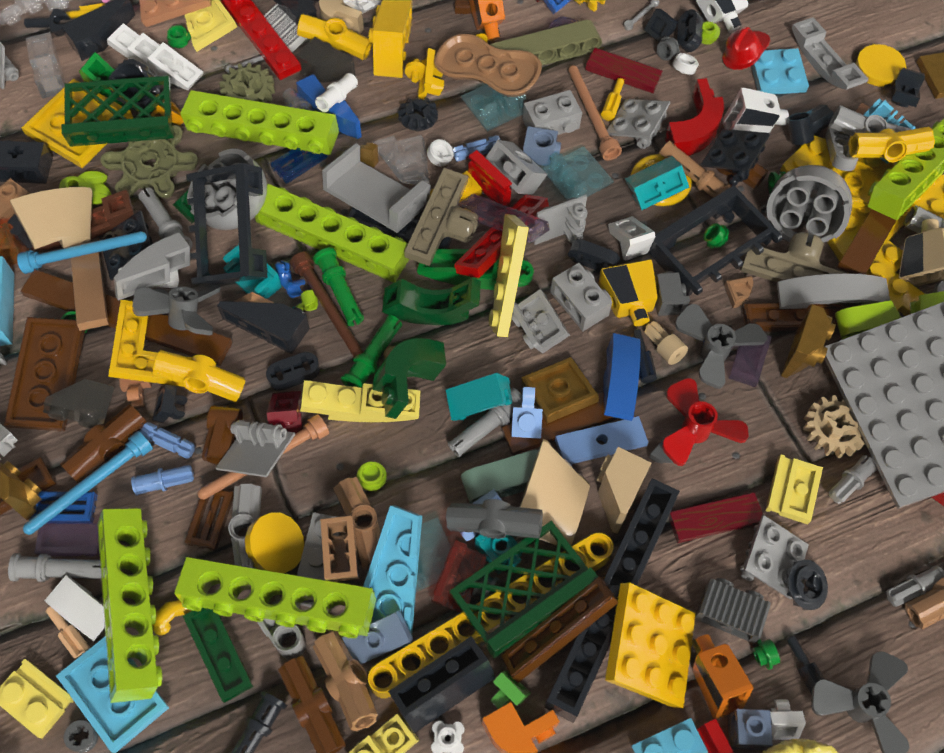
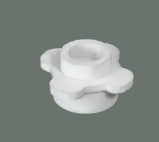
M442 721L435 722L432 726V731L435 734L434 743L431 745L432 752L462 753L464 746L461 744V735L465 731L463 724L460 722H455L454 724H444ZM447 735L451 737L449 742L445 741V736Z

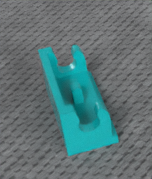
M673 156L625 178L628 187L633 192L632 197L641 210L689 188L683 167Z
M239 245L224 256L223 260L228 263L223 267L225 273L240 271ZM267 264L268 278L235 282L247 294L254 292L266 299L282 288L278 273L269 264Z
M494 373L446 389L451 420H463L475 413L497 406L512 404L509 378L499 373Z

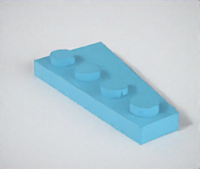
M390 505L363 587L373 588L376 597L371 623L400 610L412 635L422 515ZM411 642L402 645V647L408 646L409 644H411Z

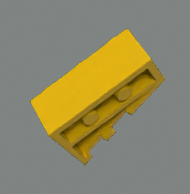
M382 0L381 5H377L376 16L373 17V28L369 30V43H373L374 76L403 78V60H406V52L403 51L405 44L409 42L412 24V0Z

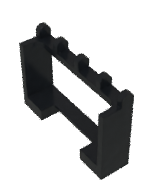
M240 163L186 174V181H192L193 198L187 199V205L194 206L195 225L189 226V232L195 233L196 253H190V259L197 262V277L191 278V283L217 285L268 278L266 250L252 248L249 196L263 195L262 167ZM236 178L240 271L210 275L204 186L206 182L212 183Z
M733 185L657 233L648 253L665 272L679 273L681 283H685L687 296L692 295V293L699 295L703 292L699 283L708 277L716 283L722 280V276L718 272L730 263L736 269L743 266V262L739 257L750 250L756 255H760L764 252L760 243L763 242L766 246L770 244L771 240L778 243L782 240V235ZM732 209L753 231L756 237L692 277L669 249L675 246L677 238L712 216L716 220Z

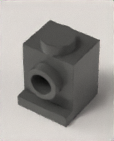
M667 271L657 274L655 283L658 316L680 315L690 302L689 296H686L685 283H681L679 273Z

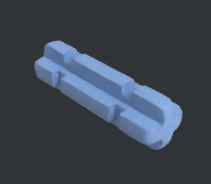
M498 135L488 137L489 140L484 138L466 143L464 147L463 144L453 147L454 158L456 161L465 160L467 156L469 157L476 150L482 155L487 154L496 141L501 139Z
M146 422L140 430L148 441H154V444L173 453L177 452L179 456L186 459L190 458L196 449L193 442L186 439L182 440L180 436L163 428L158 429L156 425L150 422Z

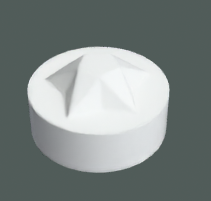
M686 53L677 54L673 61L674 68L682 74H694L699 65L693 56Z
M438 139L433 141L428 147L427 156L434 165L446 166L454 156L453 148L448 142Z

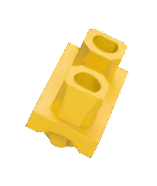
M430 48L427 49L425 60L420 63L419 59H414L413 62H409L405 67V74L413 83H417L419 80L417 96L423 100L427 93L440 96L444 88V80L433 77V75L442 77L443 74L435 67V50Z

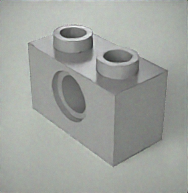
M497 140L486 156V159L512 182L510 187L518 194L533 195L547 176V173L514 142Z

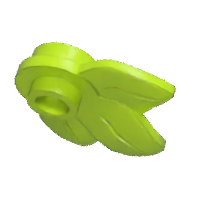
M87 171L78 177H66L59 185V188L71 186L91 188L93 193L92 205L102 204L101 198L112 195L110 190L104 185L108 176L98 171Z

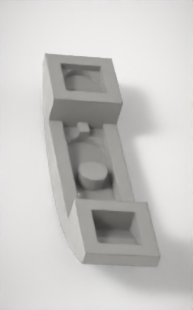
M814 17L792 25L794 36L803 54L813 68L829 83L847 90L868 81L869 78L855 63L847 65L824 40L826 31Z
M823 274L777 282L780 309L808 308L810 304L861 303V305L890 300L887 279L873 275Z

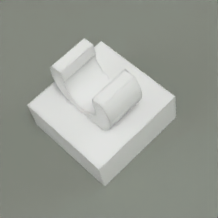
M788 699L774 700L775 708H771L770 712L772 740L799 739L806 724L803 711H791Z

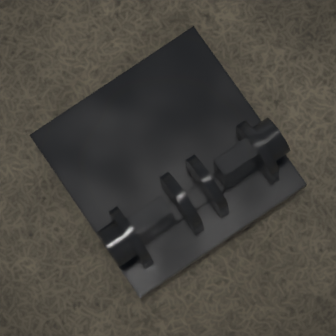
M722 129L700 166L733 170L734 179L742 182L748 179L750 169L755 167L759 160V155L764 152L766 148L765 143L770 133Z
M142 211L137 212L99 237L100 240L140 231L147 235L145 242L103 251L111 281L114 280L119 268H122L135 255L153 244L152 238L148 234L149 227L144 221Z

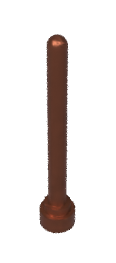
M308 252L297 253L290 260V265L294 272L305 277L353 357L355 358L356 355L362 354L363 350L315 275L313 259Z

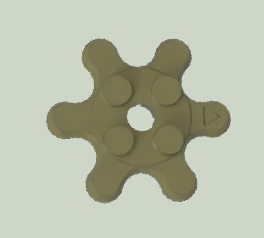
M172 125L174 128L173 139L129 142L125 150L120 152L109 151L101 156V164L108 170H121L124 173L122 179L115 185L117 193L127 189L129 196L132 197L140 188L154 187L156 194L165 199L172 197L175 187L171 178H174L179 171L195 170L198 164L196 154L192 152H179L175 149L183 136L182 129L179 126ZM150 159L156 160L153 164L154 167L144 165V163Z

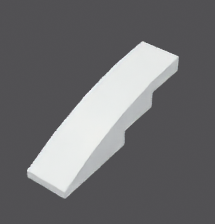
M122 24L107 39L108 45L126 58L134 59L149 66L158 76H169L170 83L185 90H189L203 75V71L164 42L159 45L144 33L138 35L125 24Z

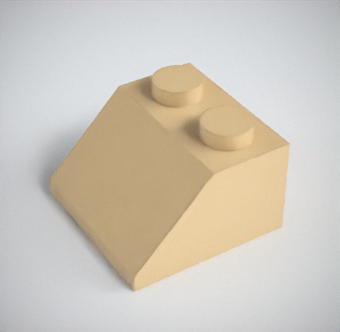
M620 447L617 448L614 456L609 454L606 456L597 481L601 483L598 491L599 498L612 532L618 534L651 466V462Z

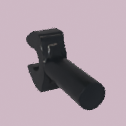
M53 9L49 18H25L24 26L26 28H51V31L56 36H62L65 34L61 27L63 24L58 23L61 20H70L71 17L60 9Z

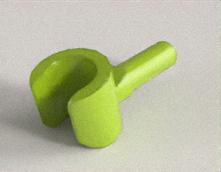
M304 291L301 294L302 303L296 307L302 311L316 310L318 300L314 291Z

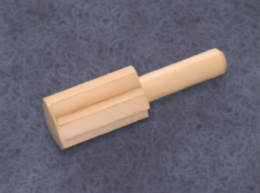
M49 606L46 609V613L60 631L58 634L59 639L74 660L90 649L76 627L73 625L68 626L63 617L52 607Z

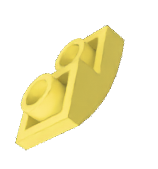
M397 713L373 735H368L349 753H405L419 741V738L413 733L403 716Z

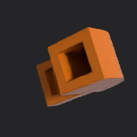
M512 702L482 718V725L489 739L501 753H537L538 750L533 740L537 739L539 744L548 740L556 734L554 728L560 723L554 710L524 726Z

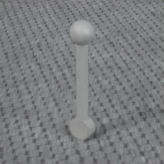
M651 0L650 4L632 20H626L624 22V29L632 30L635 22L650 9L659 5V0Z
M260 55L239 64L245 67L248 63L253 64L264 59ZM238 64L227 65L225 68L226 72L230 74L229 68L237 70Z

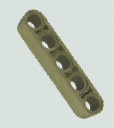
M583 20L490 45L502 50L530 52L540 59L543 66L592 53L594 48H600L602 39L594 23L591 20Z

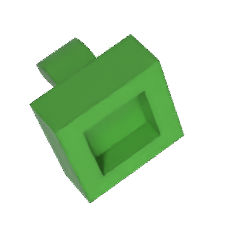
M506 670L501 672L493 681L500 690L490 701L498 709L507 705L510 701L517 706L523 703L531 692L521 682L517 683L513 680L509 671Z

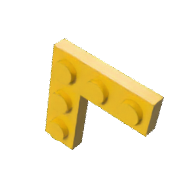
M121 300L109 377L184 387L181 382L152 375L158 353L143 351L148 316L135 315L132 309L133 301Z

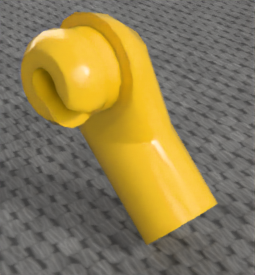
M180 600L165 603L156 612V621L152 625L153 632L156 635L167 634L171 628L169 622L174 617L185 615L192 610L184 608Z

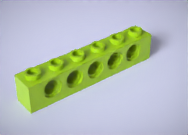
M192 90L180 113L187 130L194 133L212 134L218 137L258 142L269 146L286 147L291 150H304L315 154L331 155L339 134L335 114Z
M944 119L941 122L937 121L932 127L935 139L934 148L930 149V151L906 155L897 161L892 169L888 168L880 181L876 180L872 184L868 195L871 196L868 204L869 208L898 220L944 173Z
M267 185L265 202L259 213L255 216L257 223L318 250L329 247L334 248L337 252L336 258L393 283L397 281L410 260L404 257L408 243L403 239L384 234L376 227L363 225L352 217L342 216L329 207H321L314 204L308 198L291 194L285 188Z
M141 508L102 509L97 525L110 703L151 699L157 688L162 684V670L160 666H156L155 655H158L159 639L157 635H153L152 628L156 621L155 605H150L149 597L153 592L152 576H147V566L150 564L149 547L145 548L144 538L147 537V521L142 520ZM119 541L128 542L131 546H123ZM121 569H128L133 575H126ZM123 598H131L136 602V604H127L124 602ZM125 628H134L139 632V635H130L126 632ZM136 658L141 662L142 666L134 667L129 664L127 659Z
M186 557L174 592L181 601L182 606L192 611H201L202 608L213 609L214 613L226 617H231L233 613L244 615L246 619L255 622H263V619L276 620L275 623L284 627H294L295 624L307 626V629L318 633H325L326 629L339 631V635L347 638H358V635L368 636L376 603L373 588ZM220 584V588L215 593L208 594L209 589L213 585ZM247 589L251 590V593L248 597L244 599H238V596L242 591ZM283 595L277 604H268L273 596ZM304 601H314L313 605L309 609H299L300 605ZM335 606H345V610L340 615L334 616L330 614Z

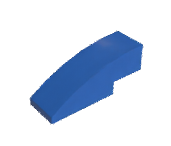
M313 74L296 82L299 99L306 108L311 111L322 112L317 108L315 100L326 90L316 76ZM345 100L336 103L327 112H323L336 115L339 132L356 139L362 137L360 120Z
M613 333L607 347V368L603 376L604 415L629 421H632L634 417L640 371V339L616 333Z

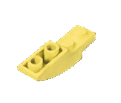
M304 380L300 411L328 415V420L397 422L415 420L419 418L420 390L408 389L409 403L400 415L394 419L385 417V407L381 401L382 392L374 391L373 384L363 383L362 388Z

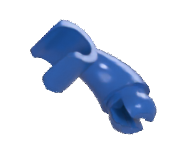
M276 262L275 271L278 273L280 283L286 289L288 295L291 298L301 296L303 292L300 289V285H304L305 280L293 281L291 271L289 270V262Z

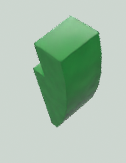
M437 249L431 265L419 263L417 273L434 280L458 285L471 278L470 276L457 274L454 265L469 249ZM499 259L480 278H476L481 281L480 289L494 290L497 282Z

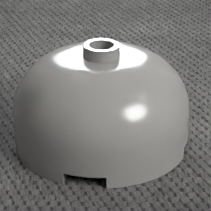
M228 149L219 152V158L209 166L204 163L197 172L240 163L260 166L244 151ZM263 170V195L249 196L250 221L259 213L266 199L267 181ZM236 178L212 183L206 182L204 186L206 225L218 230L237 229ZM192 181L188 189L187 199L193 198ZM191 206L192 210L190 212L194 215V206Z
M819 165L800 166L785 173L773 187L767 203V217L780 232L782 238L788 242L796 234L792 229L800 226L802 220L807 222L806 228L807 233H809L806 246L809 242L811 243L813 235H817L823 242H826L833 238H838L847 227L852 211V194L845 180L835 171Z

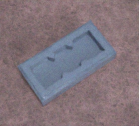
M400 610L372 622L368 636L358 635V638L342 637L351 657L360 664L413 640Z

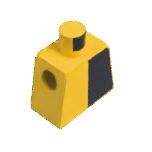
M652 260L601 269L598 284L601 289L609 293L612 300L611 309L614 315L618 318L631 316L633 325L636 327L647 324L650 321L647 312L654 310L657 301Z

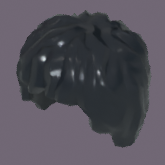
M128 59L118 64L108 79L157 77L158 75L149 66L134 59ZM160 85L152 87L149 92L156 97L157 94H160ZM129 87L123 94L131 99L139 90L136 87ZM144 95L136 104L144 110L152 100ZM120 97L117 98L123 105L127 103Z

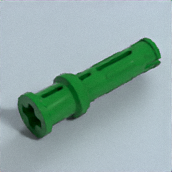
M330 247L324 248L314 255L313 261L316 265H319L323 273V282L330 285L348 326H354L353 320L358 325L363 322L364 316L345 280L346 271L344 267L339 265L336 259V250Z
M388 315L365 351L355 356L353 366L347 374L345 373L341 377V381L345 386L362 388L363 383L367 381L369 376L375 374L378 360L403 325L401 321L397 323L399 320L397 317Z

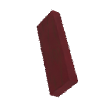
M594 48L585 68L586 71L615 81L618 78H622L624 84L654 94L663 73L662 70L598 48Z
M754 492L670 512L668 517L677 543H682L758 525L763 513Z

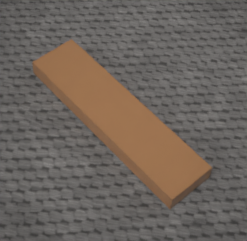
M100 252L71 258L76 321L79 331L109 325Z

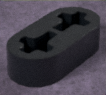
M694 9L684 12L678 21L677 42L685 52L690 53L700 46L703 37V19Z
M582 239L574 240L568 252V256L573 262L580 263L582 266L601 272L603 268L618 266L620 262V257L616 252Z
M303 352L271 364L266 371L269 385L274 390L281 391L302 384L304 380L310 381L316 378L320 371L318 358L313 353ZM308 362L311 369L306 371L303 363ZM281 372L284 379L278 381L276 373Z

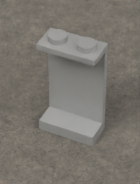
M357 143L344 151L341 156L331 164L326 165L322 170L324 191L396 233L425 209L430 198V184L423 180L410 190L361 162L360 145Z

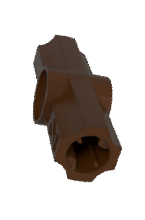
M129 404L107 424H99L90 429L84 437V443L63 460L60 465L77 483H80L103 462L106 463L122 451L128 438L137 431H140L147 421Z
M303 656L287 661L278 671L292 698L291 705L302 728H306L316 753H338L346 744L331 715L333 712L321 686L318 687L313 677L314 675Z

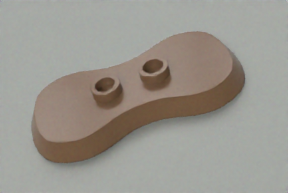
M459 34L447 39L437 51L434 59L435 67L446 77L455 80L479 81L507 97H519L527 93L536 83L542 70V63L534 54L522 50L498 49L471 34Z

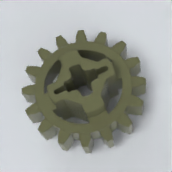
M248 63L246 67L238 64L237 70L229 68L230 74H223L224 81L219 82L222 96L265 103V100L272 101L271 94L275 93L273 76L269 75L268 69L262 70L259 64L255 68L252 67L251 63Z

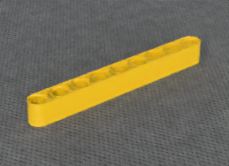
M595 533L575 544L572 548L588 569L591 567L595 572L608 563L613 551V543L607 535ZM590 547H602L605 555H594ZM555 558L550 559L535 570L553 573ZM559 558L557 574L567 576L574 574L575 572L569 571L564 565L565 562L572 560ZM524 575L512 582L509 588L528 591L530 575ZM534 576L531 592L546 594L551 590V587L545 588L541 586L538 581L540 577ZM556 580L555 586L560 584L562 581ZM496 592L484 599L483 606L502 609L505 593ZM508 594L506 610L520 612L525 609L526 603L518 604L512 599V594ZM530 598V604H532L537 599ZM471 610L476 618H478L479 611ZM482 612L481 625L489 634L500 626L501 618L490 620L485 615V612ZM459 614L371 668L368 674V682L375 696L379 698L391 697L388 691L469 638L460 635L458 632L461 625H472L465 614ZM505 616L504 623L512 617ZM475 630L472 637L478 644L483 640ZM442 640L448 644V649L442 654H436L430 648L432 643ZM409 657H416L421 662L419 668L414 671L406 670L403 667V663ZM380 674H389L392 677V682L388 687L379 688L375 685V680Z

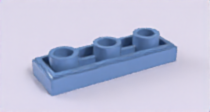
M639 416L634 417L632 421L621 420L555 437L559 455L570 464L604 457L608 454H615L618 447L629 451L645 447L648 444ZM597 441H603L605 444L601 445Z

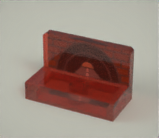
M455 540L451 545L430 601L463 613L449 591L482 569L486 561V555L467 548V544ZM469 587L460 593L467 604L471 601L474 588Z

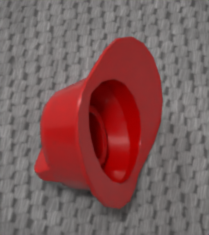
M749 27L733 32L727 38L725 44V52L722 57L724 65L733 70H742L752 66L770 43L769 35L761 31H752Z

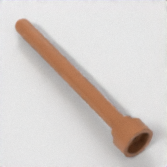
M571 65L568 72L600 138L599 151L604 160H613L622 152L620 144L616 139L610 137L577 66Z
M318 414L308 419L304 429L295 433L283 454L308 439L314 440L317 438L320 440L329 435V430L323 419ZM228 472L200 488L197 495L200 499H207L247 474Z

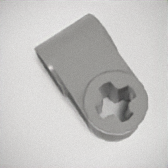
M279 595L276 596L275 602H273L270 605L277 604L281 600V597ZM263 619V622H257L264 634L270 638L275 648L284 658H298L304 653L306 641L296 624L294 627H284L275 623L276 620ZM290 635L297 636L293 646L282 647L286 637Z

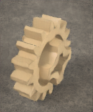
M832 395L829 401L822 397L818 403L814 402L804 416V420L807 423L804 425L803 430L811 432L806 439L817 442L814 447L815 450L821 447L825 448L826 456L832 451L835 452L837 458H841L844 453L852 456L856 450L859 451L865 444L858 429V424L850 413V408L847 407L844 399L839 402L836 395Z

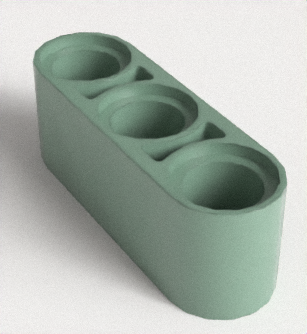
M539 450L528 451L481 465L461 474L469 503H474L493 489L500 498L525 491Z

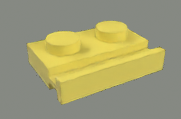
M781 454L777 459L765 511H773L779 513L778 515L808 525L812 520L823 467L795 458L793 460L785 458V455Z
M24 659L19 669L13 671L0 686V706L34 735L43 739L64 714L66 707L71 702L73 703L74 700L66 690L30 661Z

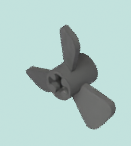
M204 284L197 286L195 289L175 287L169 291V295L146 287H140L134 294L133 313L137 316L168 313V324L174 329L189 330L196 334L213 335V327L197 314L198 302L219 293L220 285Z
M697 304L687 306L678 316L675 323L677 331L703 341L700 352L705 361L698 375L703 383L716 389H721L726 382L724 361L727 359L733 346L762 345L767 340V335L757 324L751 323L736 331H733L731 327L725 324L712 326Z
M877 652L870 659L867 683L853 691L825 679L816 682L812 689V710L818 716L847 711L848 715L857 722L867 723L871 721L882 753H907L909 750L908 740L885 714L888 713L891 707V698L887 691L908 672V666L903 660L887 652ZM868 699L873 706H869L866 709L862 701Z

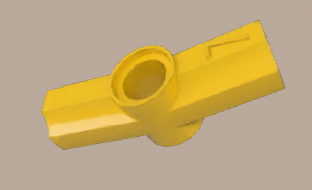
M301 14L299 19L298 36L322 42L331 51L343 50L362 60H366L373 43H369V38L348 29L343 20L331 18L326 21L305 14Z
M930 127L895 132L893 129H884L879 133H855L853 136H850L848 153L851 157L885 158L888 162H897L905 157V155L930 151V149L934 148L935 139L933 130Z
M160 350L157 354L152 373L155 376L181 382L191 392L200 394L208 391L234 402H237L246 381L241 376L216 367L215 361L208 356L195 355L192 358H188Z

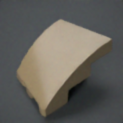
M68 187L52 189L10 200L11 206L34 249L59 241L63 248L91 241V208L93 198L91 188Z
M543 439L523 493L520 507L541 509L543 511L542 526L552 521L568 543L572 545L584 510L590 483L581 474L577 473L572 468V465L551 447L547 440ZM550 532L540 538V540L557 545V541Z

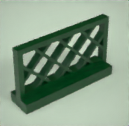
M169 76L65 83V124H62V135L70 147L173 139L174 128L172 126L171 84ZM156 85H164V90L157 97L149 92ZM129 87H136L139 91L131 99L123 94ZM103 89H110L113 93L105 101L96 96ZM84 91L87 95L77 103L72 99V92ZM146 95L153 101L143 110L136 103ZM120 97L127 103L120 110L116 111L110 105ZM92 99L101 104L92 113L84 109ZM158 105L165 110V116L152 117L149 114ZM132 107L140 112L134 119H126L123 116ZM106 109L114 114L108 121L97 119ZM80 111L87 116L82 123H72V118Z
M552 521L542 526L540 538L550 532L557 541L556 552L538 549L539 539L527 537L449 591L452 598L486 644V648L493 658L530 633L598 578L591 567L588 569ZM535 542L534 548L528 547ZM560 547H562L565 553L560 552ZM519 552L533 554L531 569L514 567V556ZM537 555L555 558L553 573L535 570ZM559 558L572 560L578 571L571 576L557 574ZM510 559L509 566H508V565H502L503 563H505L506 561H508V560ZM495 569L508 571L506 587L488 585L489 573ZM511 572L530 575L528 591L509 588ZM484 577V583H477V581ZM533 577L552 579L551 590L546 594L531 592ZM556 580L562 581L560 584L555 586ZM469 587L482 589L480 606L467 604L460 593ZM486 590L505 593L502 609L483 606ZM508 594L527 597L525 609L520 612L506 610ZM530 598L537 599L532 604H530ZM471 610L479 611L478 618H476ZM482 612L501 615L500 626L489 634L481 625ZM505 616L512 617L504 623Z

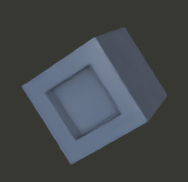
M528 126L523 152L537 165L552 167L554 157L559 158L561 142H557L558 131Z
M736 709L728 714L729 744L732 749L764 750L773 746L770 710Z

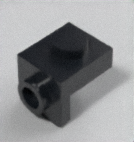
M901 68L891 89V101H894L896 105L901 107H916L920 100V88L925 79V74Z

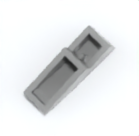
M180 232L148 246L121 268L114 277L117 300L134 295L135 291L140 287L151 289L170 282V272L190 266V246Z

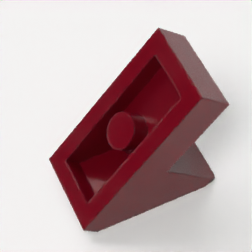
M301 391L272 393L267 410L268 424L281 425L287 432L297 433L303 429L302 412L300 411Z

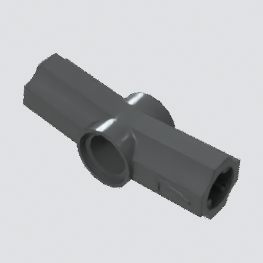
M497 499L484 500L483 504L451 503L447 507L446 512L447 528L455 532H476L485 537L495 539L504 538L506 535L540 539L543 511L541 509L510 506L509 503Z

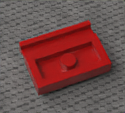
M476 150L469 155V159L472 161L469 162L468 172L482 188V192L503 211L510 205V186L512 182Z

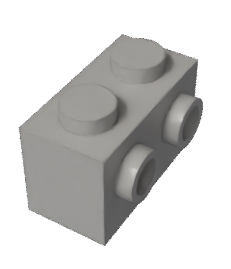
M571 90L524 103L522 120L526 128L529 126L558 131L559 135L570 133L580 128L582 111Z
M580 263L552 279L551 294L582 332L609 316L612 306L609 293L598 286L592 273L589 270H585Z

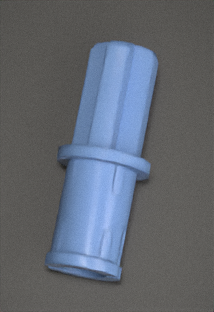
M190 465L165 471L159 468L157 472L131 477L132 489L135 495L161 489L162 491H167V487L192 482L194 472Z

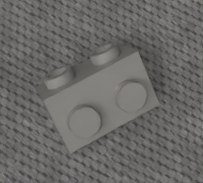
M541 289L519 304L514 302L511 319L517 327L522 326L525 331L522 337L530 349L536 348L543 354L570 336Z

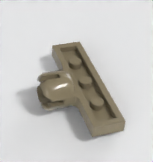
M446 168L443 169L405 249V258L430 266L443 238L450 237L464 243L470 242L473 238L470 235L474 234L477 228L478 215L475 212L458 206L467 186L469 176Z
M807 232L794 234L786 253H779L763 248L764 252L760 255H756L752 250L748 251L741 268V272L774 282L813 275L848 274L820 264L819 259L824 245L823 241L817 235H813L811 243L809 242L806 246L809 234Z

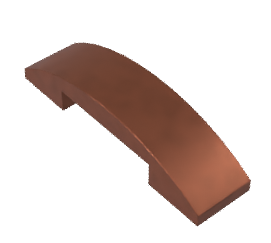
M127 189L101 198L103 205L91 209V239L105 234L134 214ZM56 241L54 243L45 245L37 249H34V247H32L31 249L47 250L62 248V246L59 241Z

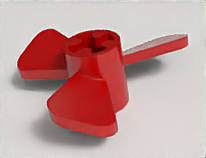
M687 378L668 388L666 398L685 417L681 429L666 437L662 443L664 453L676 465H685L694 443L705 442L710 433L738 443L747 441L749 432L745 422L740 420H717L718 413L714 406L707 402H699L695 380Z

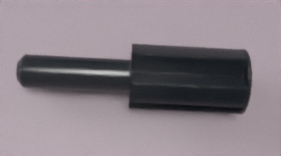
M635 329L633 331L634 338L640 339L641 383H652L657 380L651 351H646L642 331Z
M792 635L787 638V642L802 667L798 671L812 695L813 686L816 682L823 680L824 677L816 663L809 662L798 640Z

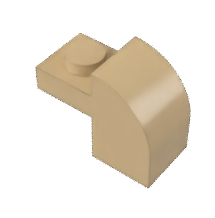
M319 0L322 20L327 21L331 18H339L346 23L348 29L358 34L362 33L364 30L362 11L351 8L343 0Z

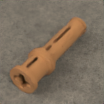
M668 141L659 152L665 158L673 156L682 165L684 173L697 183V189L699 191L703 190L712 198L732 187L730 184L726 185L718 179L713 170L706 171L671 141Z

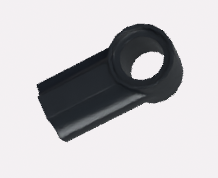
M818 105L808 112L797 113L788 117L791 144L802 145L812 142L815 133L829 126L834 113L828 108V105Z

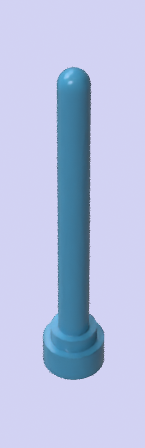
M140 231L41 254L32 250L18 253L17 262L24 274L32 273L34 269L38 270L43 264L142 243L146 241L147 235Z
M137 431L128 438L129 442L125 444L126 448L24 524L23 532L28 535L33 534L132 457L145 456L153 449L149 441L141 432Z

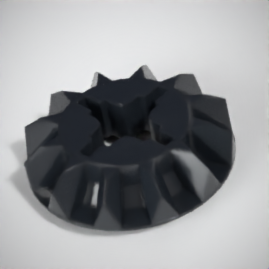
M417 96L414 100L408 98L406 103H401L398 116L404 127L413 131H423L431 128L436 123L438 110L436 104L431 103L428 97L423 100ZM414 109H417L419 112L422 111L423 117L418 113H414Z
M811 560L794 562L793 567L787 569L789 577L784 581L789 587L786 595L793 598L794 606H799L803 610L818 609L823 605L828 594V583L825 573L818 564ZM802 580H807L805 585L808 591H803L804 584L801 582Z

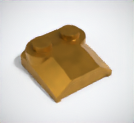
M814 304L810 307L796 331L781 377L788 378L807 366L814 367L816 363L822 364L828 350L827 347H824L825 340H830L835 329V324L831 323L832 317L827 316L824 308Z
M8 460L4 464L0 462V497L28 521L37 512L36 504L41 500L38 494L42 490L29 478L22 482L17 477L21 472Z

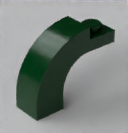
M471 277L449 289L430 290L400 279L385 288L382 312L387 315H393L399 320L414 324L449 325L459 323L469 318V310L479 306L481 281Z
M414 338L403 341L392 349L378 368L373 381V390L382 392L381 401L385 407V417L396 419L408 405L407 377H418L434 381L446 366L444 342Z

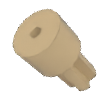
M656 321L647 324L644 331L645 334L658 346L657 352L669 365L676 364L686 355L688 347L675 334L669 335Z

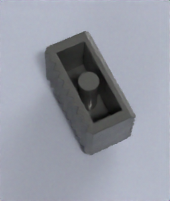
M710 579L704 587L695 619L754 644L761 638L771 603L765 601L763 595L758 592L735 589L734 584L726 579Z

